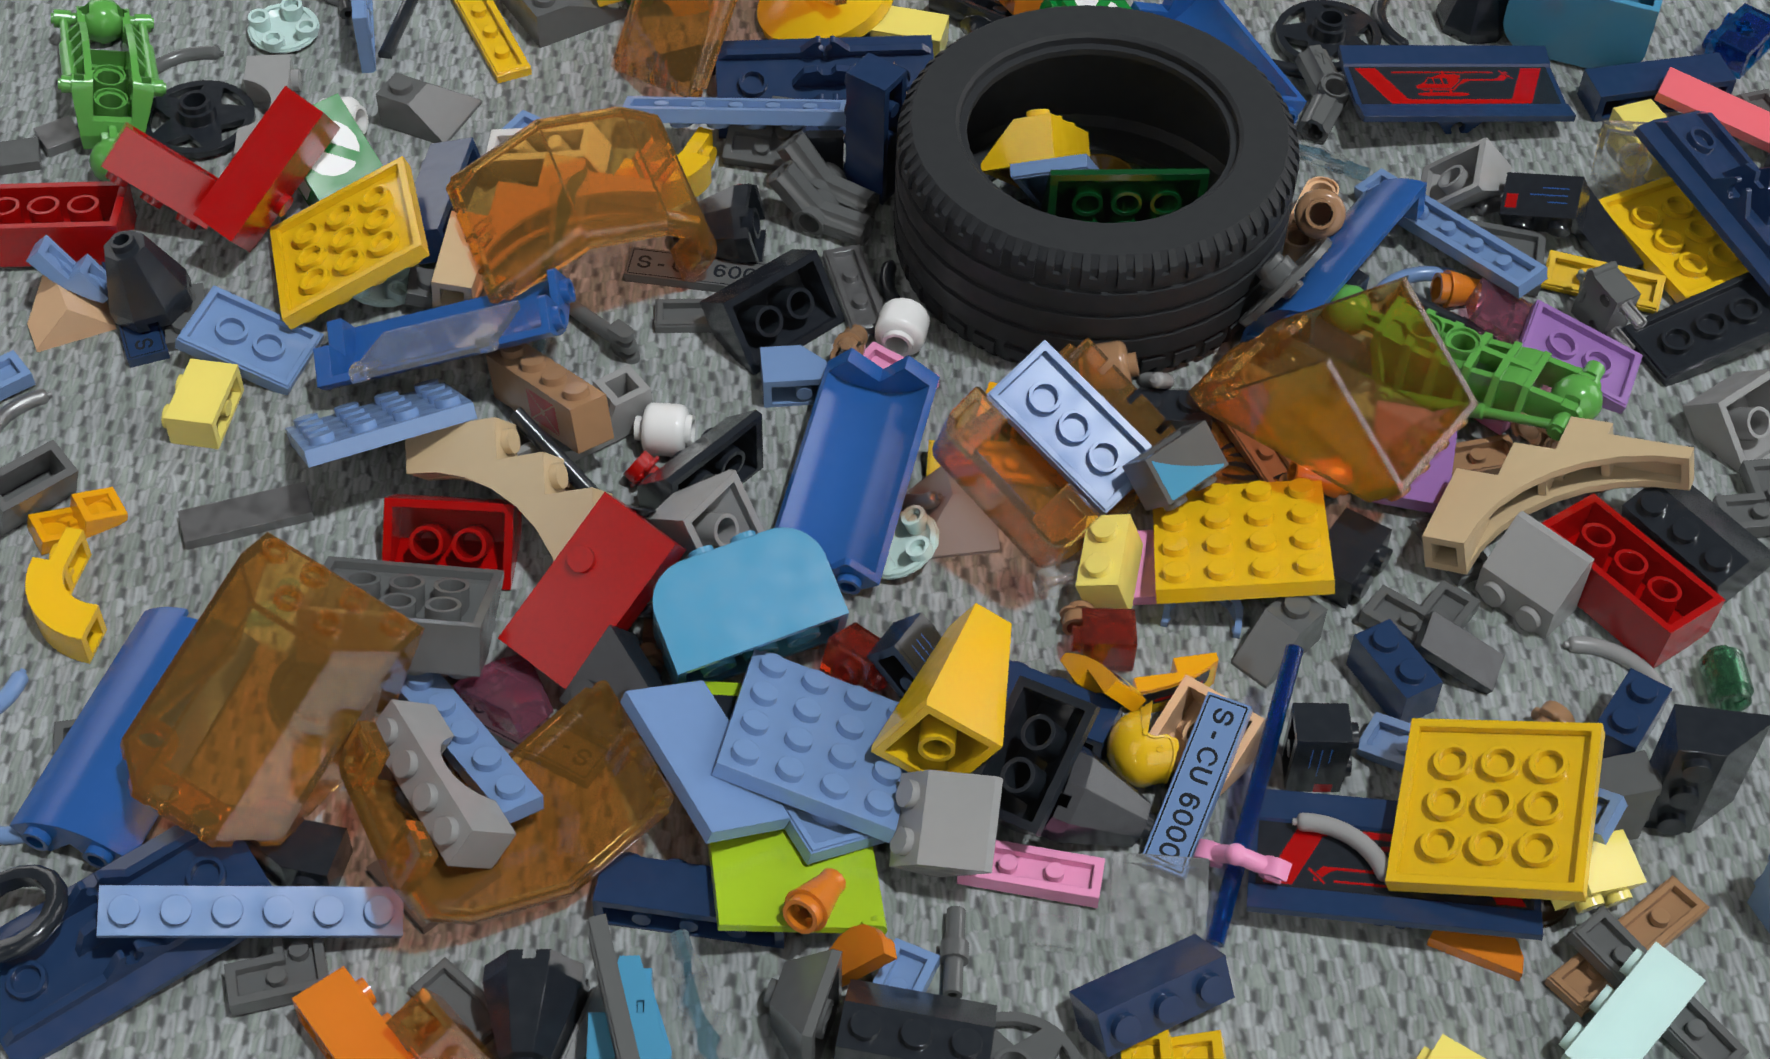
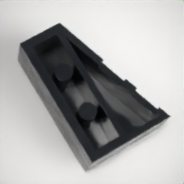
M609 625L559 700L652 776L667 780L620 703L625 691L664 686L661 681L662 676L657 668L650 664L640 648L642 644L634 633Z

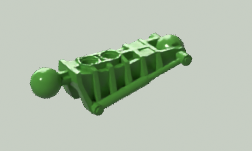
M90 0L84 6H76V13H71V10L53 9V13H51V24H53L54 28L60 29L61 38L59 54L62 75L58 78V90H61V93H72L83 149H93L90 154L89 163L94 176L101 181H110L105 177L108 170L101 167L103 160L126 122L144 133L146 132L153 97H163L166 94V83L159 79L154 48L150 45L148 32L154 29V18H151V14L134 13V16H130L129 9L120 8L113 0ZM121 37L122 51L90 49L89 39L97 43L106 44L114 42Z
M1345 284L1323 310L1324 318L1352 334L1359 333L1365 328L1375 332L1372 341L1376 387L1374 400L1376 403L1377 401L1392 402L1475 419L1502 420L1544 428L1548 436L1556 441H1560L1571 416L1594 420L1602 409L1603 393L1600 380L1605 374V367L1598 361H1588L1584 368L1576 367L1553 358L1550 352L1523 347L1521 342L1515 341L1514 344L1495 340L1493 339V334L1489 332L1480 335L1475 330L1464 326V323L1459 321L1453 322L1436 315L1437 312L1428 308L1424 311L1408 302V297L1402 294L1398 296L1386 313L1375 309L1370 295L1356 285ZM1543 384L1551 387V392L1542 390Z

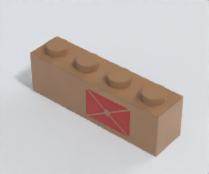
M527 343L486 354L495 398L514 411L522 407L545 432L576 453L580 454L614 439L607 396L604 392Z

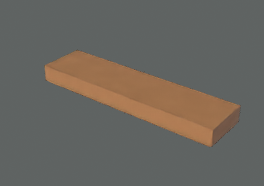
M1672 875L1618 919V921L1647 950L1655 942L1666 948L1707 914L1710 907ZM1579 952L1547 977L1545 985L1581 1018L1591 1010L1589 1006L1607 984L1615 990Z

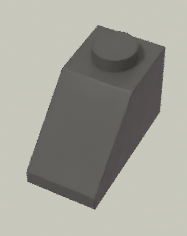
M1309 596L1277 598L1265 609L1231 664L1266 689L1320 640L1328 609Z

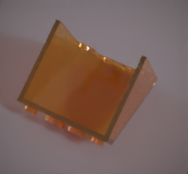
M1406 276L1276 321L1265 328L1263 333L1256 338L1242 342L1229 350L1188 391L1198 407L1205 413L1368 503L1386 498L1391 502L1408 494L1411 490V483L1417 476L1425 473L1430 468L1429 462L1437 453L1449 446L1451 436L1468 423V416L1479 405Z
M266 532L240 554L122 737L120 748L122 758L127 761L128 786L131 797L144 805L151 806L157 810L158 814L183 830H189L197 835L199 840L211 847H232L234 840H257L260 846L281 845L376 748L368 732L391 699H398L425 628L327 569L324 565L319 564L288 545L285 541Z

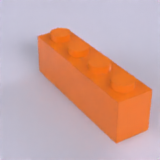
M345 966L292 997L299 1022L326 1059H423L415 1048L409 1051L405 1049L399 1041L403 1038V1035L394 1018L388 1012L382 1016L374 1007V1004L377 1003L376 997L368 983L362 977L355 981Z

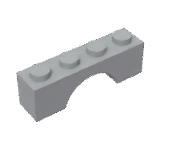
M291 54L247 56L244 83L247 96L251 98L255 107L267 111L284 86H287L294 92L302 91L300 69H294ZM261 118L249 125L237 128L234 156Z
M629 364L593 381L592 384L607 396L614 439L578 454L545 432L573 462L634 433L635 417L643 416L646 406L652 403L651 388ZM516 427L520 437L518 456L540 452Z
M391 699L368 732L369 737L447 866L492 869L516 836V832L495 800L482 796L468 788L451 773L444 763L441 755L453 739L454 734L436 706L433 704Z

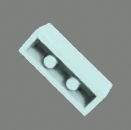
M1657 942L1652 945L1646 954L1637 948L1619 970L1626 976L1620 986L1614 990L1607 984L1589 1006L1596 1015L1588 1025L1583 1027L1580 1023L1576 1022L1558 1045L1565 1050L1560 1059H1643L1706 980Z

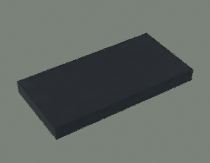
M1746 272L1645 317L1647 323L1643 328L1635 329L1632 324L1621 328L1635 345L1634 350L1643 355L1642 361L1660 382L1667 387L1685 381L1770 343V297L1750 272Z

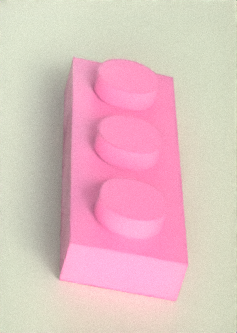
M996 840L992 873L957 876V884L1098 908L1105 858Z

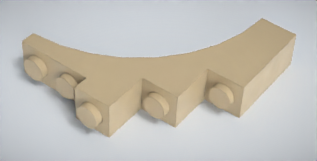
M1571 416L1556 449L1514 442L1498 475L1456 468L1422 535L1425 567L1467 575L1480 553L1501 532L1509 528L1521 511L1529 515L1555 502L1586 493L1617 488L1659 487L1690 491L1694 481V447L1613 435V423Z
M496 417L460 423L405 440L406 474L428 481L460 479L476 482L491 488L516 506L534 526L550 552L553 561L605 492L593 487L565 491L568 485V472L564 465V459L545 452L518 456L520 437L516 430V424Z

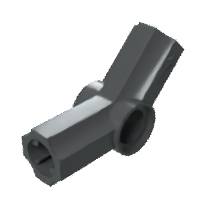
M1319 44L1309 46L1305 51L1299 53L1295 60L1313 96L1298 123L1297 130L1301 133L1302 138L1313 142H1325L1350 96L1345 75L1336 70L1326 49H1322Z
M803 131L794 134L777 148V153L784 162L792 160L816 189L830 192L837 199L839 205L870 216L875 213L879 205L880 194L847 180L845 173L839 166L824 161Z
M792 160L783 163L768 177V184L794 213L792 223L797 232L802 233L804 231L813 234L816 239L825 234L854 245L860 244V246H864L870 238L874 228L875 217L839 205L837 199L830 192L816 189Z

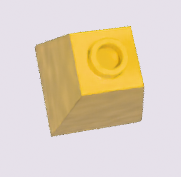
M977 603L947 628L872 744L871 752L907 772L937 770L970 774L1003 747L1012 623Z

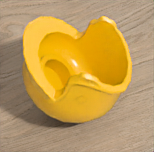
M1153 700L1140 708V710L1127 713L1121 717L1111 728L1106 743L1107 758L1111 768L1130 785L1140 788L1161 783L1167 784L1179 750L1177 738L1171 737L1168 734L1155 736L1148 733Z

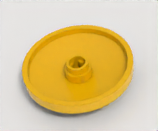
M759 0L757 18L768 40L814 38L815 36L829 38L832 35L837 38L862 37L885 17L891 8L893 0Z

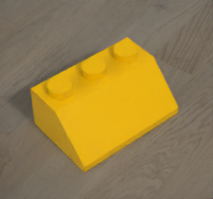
M1048 109L1030 110L1026 112L1027 117L1013 119L980 166L985 174L1020 188L1010 177V164L1085 153L1090 157L1088 132L1075 126L1073 122L1063 120L1062 116L1050 113Z

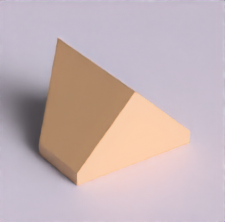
M42 275L27 322L37 352L117 329L109 312L107 302L100 303L77 295Z

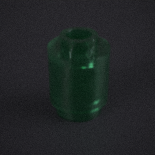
M1718 645L1710 648L1699 660V667L1709 702L1715 704L1716 709L1739 712L1747 709L1752 704L1751 697L1754 694V688L1744 653L1740 649L1728 645Z

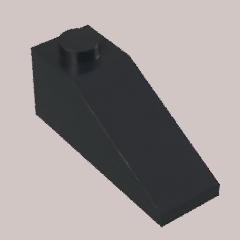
M222 803L260 867L283 886H339L353 853L347 828Z

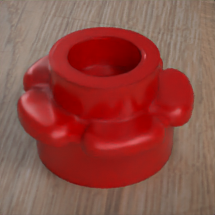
M645 450L623 473L632 482L629 485L633 488L637 483L640 484L648 474L660 469L655 465L659 460L658 455L654 458Z

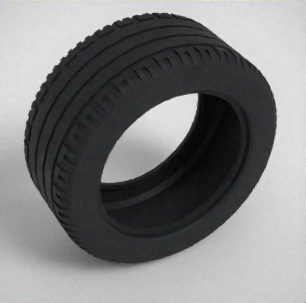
M1093 5L1051 7L1026 11L999 19L969 32V34L960 37L956 42L948 45L945 50L939 52L920 71L917 79L913 81L910 90L907 92L898 119L895 167L894 239L900 265L906 280L909 281L910 287L917 294L920 302L925 304L926 309L930 313L935 314L937 320L946 324L949 330L959 334V337L965 341L972 342L974 346L986 349L988 353L1000 356L1010 362H1017L1019 364L1044 340L1078 373V357L1084 356L1087 346L1116 340L1122 341L1126 345L1128 353L1136 352L1139 375L1148 371H1161L1165 367L1172 368L1180 365V363L1193 361L1194 357L1204 356L1210 350L1219 348L1222 343L1228 342L1235 334L1243 330L1244 327L1239 323V319L1265 292L1258 284L1260 279L1255 274L1262 269L1264 264L1277 252L1281 254L1283 252L1300 162L1299 141L1293 117L1289 113L1287 104L1283 102L1281 94L1276 91L1275 86L1267 80L1264 73L1258 70L1254 64L1210 34L1180 21L1150 12ZM1048 109L1050 113L1062 116L1063 120L1073 122L1075 126L1088 132L1090 154L1115 156L1121 160L1148 169H1209L1210 175L1207 192L1193 203L1175 212L1137 222L1099 223L1057 217L1031 208L998 188L991 181L995 177L985 174L981 170L980 164L1013 119L1027 117L1026 112L1030 110Z

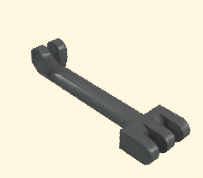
M559 271L566 278L570 279L568 272ZM575 300V302L570 303L569 315L610 342L614 354L628 364H636L640 361V354L632 327L620 319L610 324Z

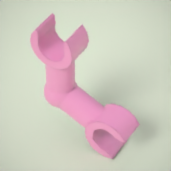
M1199 839L1193 858L1211 861L1209 866L1214 868H1222L1223 864L1241 866L1258 873L1261 878L1279 885L1281 881L1287 882L1292 864L1286 860L1269 855L1264 856L1245 848L1242 844H1220L1208 839Z

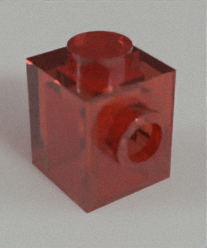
M1082 608L1080 625H1072L1071 651L1079 652L1080 655L1092 658L1111 671H1133L1138 645L1135 609Z
M857 622L829 637L820 671L852 685L864 687L871 692L875 690L880 691L888 684L873 663L867 658L868 653L880 640V637Z

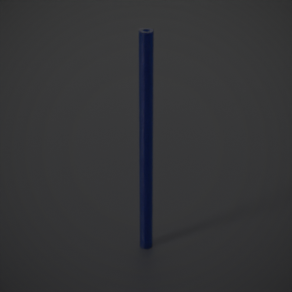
M1294 644L1286 645L1232 842V844H1242L1247 849H1251L1304 652L1302 647ZM1226 864L1206 937V942L1216 947H1224L1245 871V868L1241 866Z

